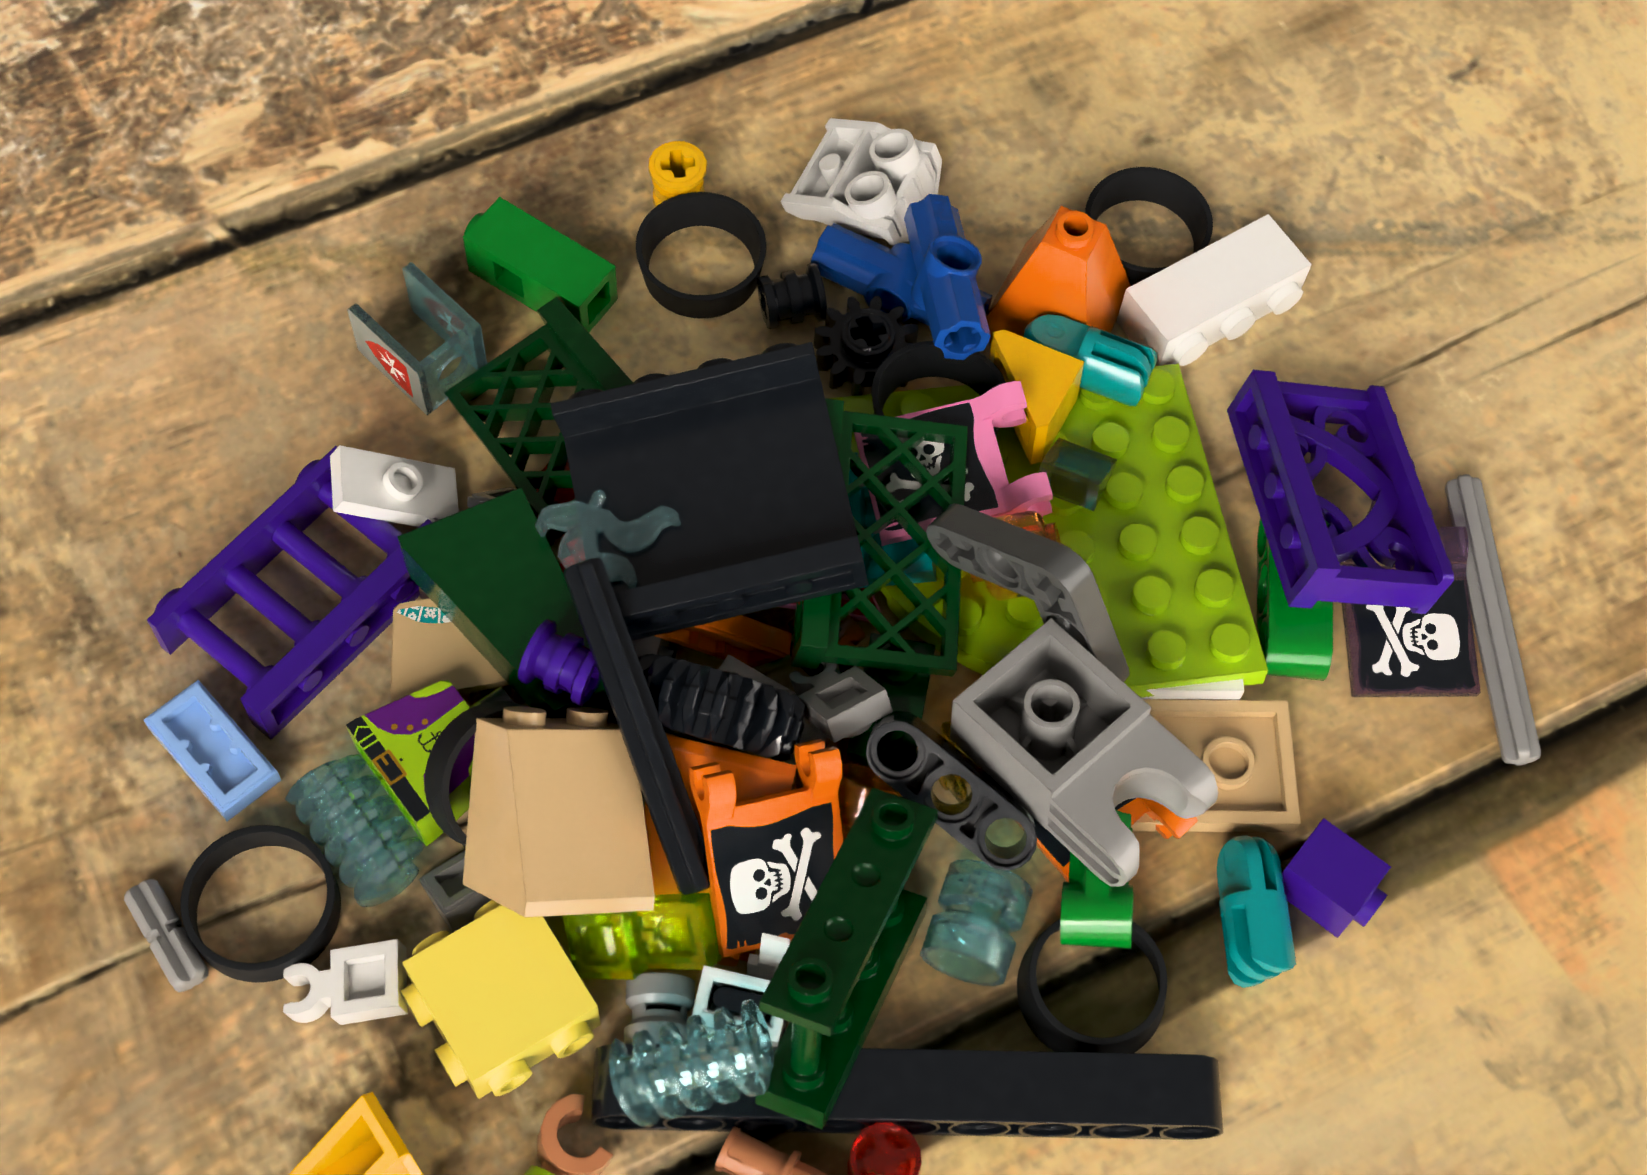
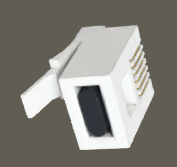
M762 933L759 955L749 954L747 975L704 965L690 1020L694 1031L711 1037L717 1036L720 1039L734 1040L737 1043L743 1042L746 1045L777 1047L785 1032L787 1021L759 1011V1001L790 944V939Z

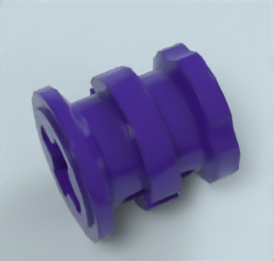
M551 619L544 620L532 635L518 670V680L520 682L529 684L535 678L543 681V688L556 695L561 694L564 690L571 694V701L581 707L591 699L601 681V677L591 650L584 646V639L571 632L567 633L564 637L557 634V624Z

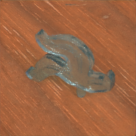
M602 490L594 491L589 504L574 500L567 503L549 505L541 510L535 524L540 537H544L551 528L567 532L563 536L558 550V557L565 569L590 558H600L605 565L610 582L624 580L630 589L634 588L638 582L633 566L625 557L613 553L599 552L598 534L603 532L607 539L620 550L632 553L641 551L652 544L663 528L670 525L676 527L681 525L679 514L674 509L663 505L636 520L620 521L611 511L602 509L606 498Z

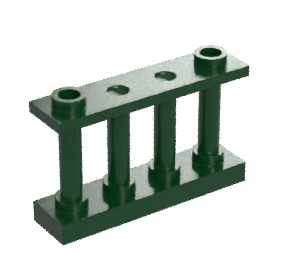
M872 787L759 1001V1011L789 1021V1024L756 1087L757 1105L817 1128H824L925 917L928 898L904 890L903 887L937 820V809Z

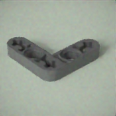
M956 503L948 505L927 527L926 534L929 542L936 552L949 564L1034 600L1044 624L1049 619H1053L1122 682L1126 681L1130 675L1129 667L1095 577L1087 563L1076 552L1061 543Z

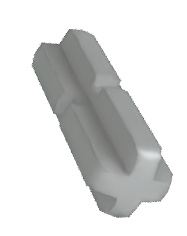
M147 879L137 886L130 888L124 895V901L143 936L147 939L148 943H151L150 948L174 990L185 992L195 985L202 983L208 977L209 970L195 945L190 940L184 927H181L182 922L159 882L155 879Z

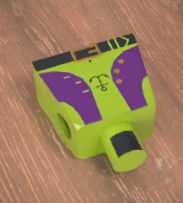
M441 680L346 724L357 752L425 846L434 842L444 833L432 817L425 795V770L430 752L441 732L453 719L464 711L491 701L513 702L502 687H499L469 707L450 681ZM475 734L469 738L459 752L451 772L449 798L456 821L469 809Z

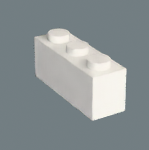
M1267 214L1127 288L1116 322L1131 341L1150 347L1157 352L1155 366L1179 363L1180 366H1185L1198 359L1211 344L1224 337L1228 340L1236 339L1248 331L1259 318L1272 311L1276 315L1282 314L1293 307L1303 295L1302 286L1312 264L1272 217Z

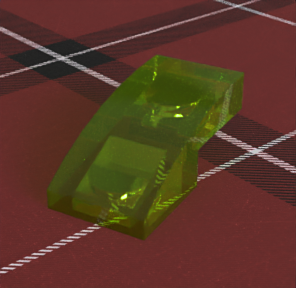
M709 893L655 895L654 911L562 915L572 965L580 978L634 980L648 968L703 970L704 965L713 967L722 959L718 950L716 927Z

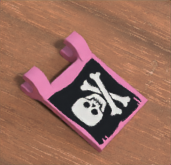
M1021 381L1000 384L974 399L896 416L898 418L968 426L964 506L997 519L1005 517L1029 519L1052 513L1050 500L1053 499V494L1047 472L1030 474L1009 484L993 428H1008L1026 423L1024 408H1027V402ZM854 432L860 459L869 469L891 453L877 435ZM899 438L902 443L908 440L905 438ZM923 441L910 452L934 477L950 464L951 444ZM899 460L877 476L879 481L899 503L922 486ZM949 478L941 484L947 493ZM868 489L875 520L877 521L888 511ZM928 494L908 509L907 512L926 532L927 527L942 513L943 508ZM896 520L879 532L882 546L912 539Z

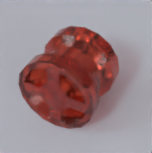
M890 1122L875 1123L863 1129L854 1140L847 1163V1174L876 1175L874 1172L867 1173L869 1170H875L881 1175H918L922 1164L921 1149L915 1137L904 1127Z

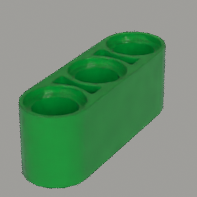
M1260 518L1257 535L1256 630L1268 668L1267 675L1324 681L1330 670L1333 653V602L1317 601L1312 609L1288 606Z

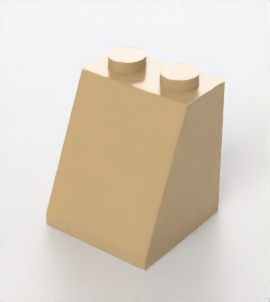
M509 706L504 707L503 718H476L477 725L474 739L463 885L523 917L654 911L655 893L642 790L618 724L608 721L609 711L591 707H568L566 718H546V710Z

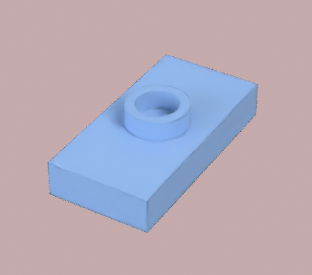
M199 680L143 719L152 734L226 821H229L282 780L278 771Z

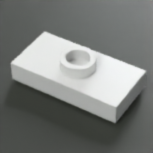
M341 445L330 455L333 512L420 527L427 519L435 522L459 512L455 468Z

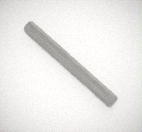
M1469 474L1460 475L1457 479L1446 483L1445 493L1501 757L1508 764H1514L1515 766L1526 765L1540 758L1541 749L1482 482L1479 478L1471 477Z

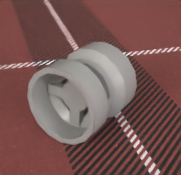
M656 972L638 974L626 980V1005L632 1010V1021L624 1028V1044L693 1045V1028L687 1023V1011L694 1006L695 981L690 977L680 974Z

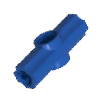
M928 194L924 199L910 203L904 217L917 271L911 295L914 302L927 313L934 346L943 351L944 358L965 360L975 352L984 351L991 336L976 281V275L982 264V256L978 248L966 240L958 209L950 204L949 197Z
M838 224L827 225L818 240L817 247L811 258V263H816L822 277L863 295L868 306H870V301L873 297L880 296L882 312L889 313L891 309L902 306L904 308L902 323L913 318L929 326L926 311L922 310L914 302L911 295L917 271L910 244L898 243L890 249ZM979 290L986 315L993 295Z

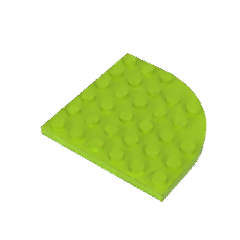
M1179 364L1155 366L1144 388L1143 395L1136 406H1128L1079 388L1077 401L1042 462L1030 465L1013 427L999 429L996 439L1009 484L1030 474L1047 472L1053 494V499L1050 500L1052 513L1029 519L1005 517L999 520L1061 543L1076 552L1087 563L1095 577L1128 664L1130 675L1124 683L1142 698L1154 696L1147 691L1149 689L1243 679L1244 686L1264 683L1268 673L1267 664ZM967 385L893 392L888 397L882 411L885 416L896 417L974 399L980 395ZM871 394L827 398L843 400L844 411L874 414ZM852 432L851 449L855 453L858 452L854 432ZM936 565L937 581L913 584L928 599L944 586V573ZM961 570L957 662L984 675L1044 624L1035 601L1025 596L1017 597L1018 593ZM896 585L884 586L881 589V592L887 598L888 608L900 620L916 608ZM943 599L934 606L941 615L943 613ZM922 615L908 628L928 644L936 645L935 649L941 652V635Z

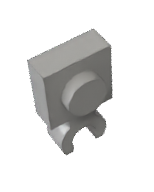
M821 662L823 671L817 675L806 677L802 676L798 671L789 674L795 694L806 706L805 717L834 743L843 738L862 734L870 728L873 722L893 712L886 689L857 666L841 673L838 664Z

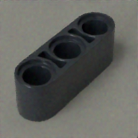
M896 710L875 721L868 737L866 757L870 768L879 778L905 799L937 809L938 816L935 823L985 864L997 870L1010 871L1022 867L1031 859L1037 844L1034 818L975 762L923 720L910 712ZM894 730L904 731L915 739L918 750L908 760L902 762L893 761L881 752L879 746L881 737ZM948 774L959 775L970 784L971 792L960 803L946 804L940 801L933 793L932 787L935 781ZM1009 818L1019 822L1025 831L1021 840L1015 845L1000 847L993 844L987 838L986 831L989 825L995 820Z

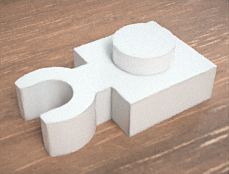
M398 939L333 949L330 950L329 970L319 971L307 963H297L283 970L284 979L293 986L310 984V991L302 1001L283 1004V1013L293 1021L307 1023L317 1020L331 1007V1018L340 1025L408 1014V1005L400 991L407 987V973L402 964L403 961L407 960L406 947Z

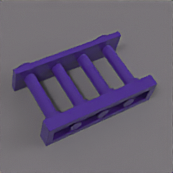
M337 446L329 451L321 460H314L307 464L299 473L294 485L182 588H176L168 592L159 601L154 613L147 619L161 648L170 655L190 638L247 686L246 693L240 700L252 725L270 740L393 622V609L400 603L415 601L420 596L419 586L412 580L406 569L397 536L403 533L388 521L336 512L387 553L386 559L369 576L357 577L303 533L328 508L333 510L330 455L337 449ZM427 519L420 527H423L433 522ZM281 551L287 552L342 597L341 602L323 620L312 622L256 576ZM236 593L295 641L294 647L277 664L265 667L209 620Z

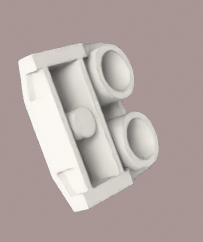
M830 118L825 125L827 130L825 136L791 193H785L780 201L785 212L800 219L818 221L830 226L835 223L857 234L885 239L890 245L908 242L909 238L904 217L909 204L924 199L928 194L938 195L942 158L936 144L916 140L908 130L890 129L879 122Z

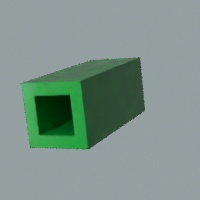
M501 197L485 213L475 215L466 227L463 242L469 272L535 312L558 297L583 327L590 332L618 300L616 267L614 264Z

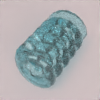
M359 754L327 762L309 771L290 788L285 800L291 805H295L298 819L305 825L310 826V836L318 845L325 846L326 859L334 867H339V877L342 882L349 888H354V899L362 907H373L399 895L413 882L419 872V867L413 861L423 851L425 844L418 836L399 842L408 831L410 823L404 816H397L384 821L394 810L395 802L389 795L378 796L372 799L379 790L381 782L374 775H365L358 778L365 769L366 761Z
M751 999L743 1001L741 1006L742 1024L739 1025L736 1024L732 1013L727 1007L716 1009L714 1013V1032L711 1033L700 1015L690 1016L686 1023V1040L683 1039L680 1030L674 1023L662 1024L659 1031L660 1047H657L654 1038L647 1030L637 1031L632 1040L633 1055L630 1054L622 1041L615 1038L609 1053L610 1078L614 1094L629 1119L640 1127L656 1124L661 1116L668 1120L683 1117L688 1108L694 1112H700L710 1109L715 1101L722 1105L737 1102L742 1093L748 1097L765 1094L770 1086L774 1055L768 1027L762 1012L759 1011L757 1003Z

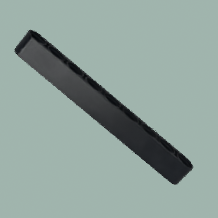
M610 1044L596 1048L594 1055L591 1123L608 1129L730 1132L733 1127H738L741 1129V1132L1169 1140H1197L1223 1134L1218 1060L1205 1055L862 1048L823 1129L756 1104V1087L777 1047Z

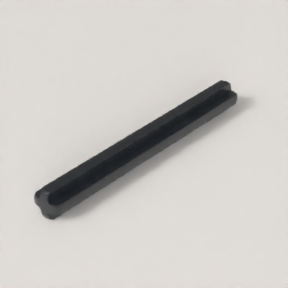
M590 558L573 564L564 570V578L676 886L682 895L701 892L710 887L704 837L664 727L658 718L656 705L605 565L600 558Z

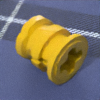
M671 141L662 144L653 151L649 158V173L652 178L653 203L655 207L677 195L704 192L707 160L704 153L697 146L685 141Z

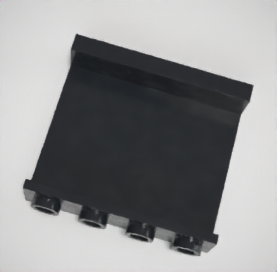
M812 342L800 345L780 343L767 348L762 354L737 360L727 358L712 359L704 362L694 370L669 376L659 373L649 374L638 378L631 385L605 391L585 389L572 394L567 400L550 403L553 417L565 441L586 560L600 558L603 561L632 641L869 586Z

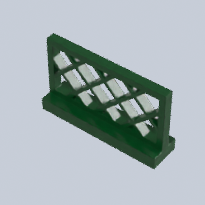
M556 297L537 310L545 324L544 326L444 393L517 489L522 488L532 509L553 536L558 539L580 522L575 499L556 512H553L550 508L557 488H573L570 470L564 471L568 458L561 431L559 436L537 437L543 420H555L551 404L549 403L554 388L576 386L574 393L585 389L605 391L631 385L633 382L559 298ZM546 350L550 352L544 370L523 371L528 362ZM537 388L532 403L511 404L516 389ZM489 389H499L493 405L468 404ZM505 421H525L519 437L498 438L503 423ZM530 454H552L546 471H524Z
M825 398L848 498L866 486L888 511V513L866 530L853 516L860 547L862 546L885 573L863 591L859 588L843 591L850 598V601L843 607H841L842 592L796 602L791 666L818 669L820 663L825 662L953 677L957 671L961 569L949 564L936 552L929 542L926 532L907 510L928 494L934 498L943 510L953 503L964 505L968 426L844 411L843 400ZM852 432L877 435L891 453L869 469L851 449ZM899 438H905L908 440L902 443ZM923 441L951 444L950 464L934 477L910 452ZM898 460L922 485L900 503L877 478V476ZM851 469L858 478L849 484V472ZM949 478L947 493L941 484ZM894 520L919 545L918 548L897 564L872 538ZM925 554L944 573V586L928 599L903 572ZM891 581L896 584L916 607L894 626L886 620L869 600V598ZM943 599V613L941 615L934 606ZM857 608L882 635L867 648L838 644L840 621ZM923 615L941 635L940 656L916 653L901 637L900 633ZM889 643L895 651L883 650L881 648Z

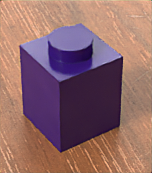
M1323 818L1283 871L1284 891L1289 903L1338 938L1352 920L1364 927L1378 910L1387 894L1377 886L1391 866Z

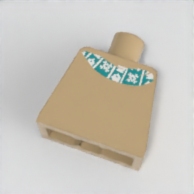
M420 587V600L400 603L394 607L390 687L392 702L441 680H448L469 707L499 687H502L508 693L513 702L523 705L521 696Z

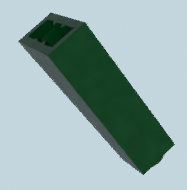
M522 488L397 536L406 569L412 580L530 707L546 710V714L552 718H566L568 707H581L571 701V694L564 690L558 695L543 688V681L535 678L529 684H524L518 680V670L525 649L532 635L546 619L556 622L557 634L563 637L570 632L584 639V646L590 649L564 574ZM601 680L591 699L582 707L599 708L609 711V721L614 713Z

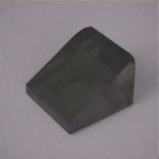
M1058 438L1044 456L1038 473L1047 472L1053 496L1094 511L1116 466L1117 459Z

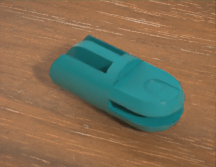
M1047 314L1036 317L1024 330L1025 338L1084 361L1080 388L1128 406H1136L1140 401L1144 388L1157 362V352L1150 347L1059 315Z
M1242 835L1233 837L1223 846L1218 856L1219 907L1228 974L1234 984L1247 988L1261 984L1267 979L1292 969L1296 965V957L1281 863L1274 846L1266 839L1258 836Z

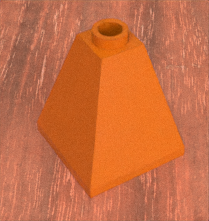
M1060 206L1025 243L986 314L991 334L989 342L992 340V332L1003 329L1024 337L1026 326L1034 318L1047 314L1063 316L1111 333L1118 318L1125 290L1131 287V284L1107 225L1092 219L1084 212Z

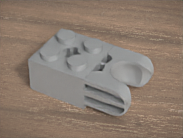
M1049 619L953 700L950 740L1092 873L1111 887H1121L1137 874L1140 859L1139 842L1118 816L1115 810L1118 804L1134 798L1149 799L1162 804L1175 815L1188 819L1202 815L1218 798L1215 775L1208 766L1150 715V705L1053 619Z

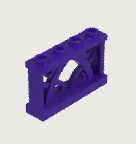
M1252 370L1228 407L1227 413L1288 606L1312 609L1317 601L1408 607L1412 613L1426 614L1452 584L1454 573L1451 561L1446 554L1435 525L1432 510L1428 506L1416 474L1414 462L1409 455L1400 431L1397 416L1391 407L1384 386L1370 385L1367 390L1283 382L1277 380L1275 372ZM1325 423L1343 424L1334 435L1325 431ZM1307 452L1311 453L1310 463H1305L1304 460ZM1326 462L1351 479L1372 500L1366 517L1354 527L1338 507L1327 499L1316 495L1312 480L1317 477ZM1371 555H1372L1378 562H1380L1381 564H1383V565H1385V566L1393 567L1394 564H1395L1396 570H1395V569H1384V568H1382L1378 563L1375 562V560L1371 557ZM1352 558L1356 566H1344L1339 563Z

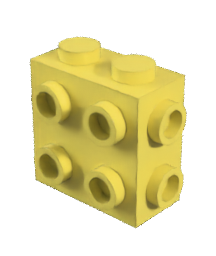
M493 900L487 902L475 913L474 921L451 934L446 930L440 931L422 940L413 949V956L402 962L411 982V985L400 990L420 1027L433 1021L445 1043L434 1050L454 1086L456 1087L467 1080L478 1099L491 1091L495 1096H501L518 1088L531 1077V1067L554 1053L557 1058H564L577 1052L593 1039L594 1033L592 1030L601 1025L596 1002L544 917H523Z

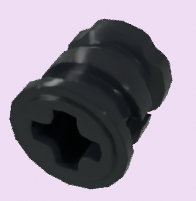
M816 263L807 264L805 274L796 275L795 271L791 270L781 272L780 279L771 280L768 275L757 277L760 307L768 329L777 328L779 321L786 319L789 320L790 324L801 323L806 315L812 314L818 322L825 321L827 310L826 294Z

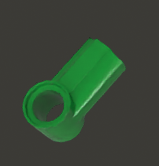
M1116 810L1122 822L1133 832V828H1131V814ZM1070 852L1069 882H1063L1061 945L1131 949L1134 885H1129L1128 881L1121 887L1109 886Z

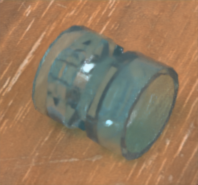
M956 860L951 862L938 898V904L944 912L932 916L920 956L934 969L958 980L982 986L1004 984L1016 947V942L1010 933L1021 930L1033 893L1031 886L1015 873L1007 870H997L982 861Z

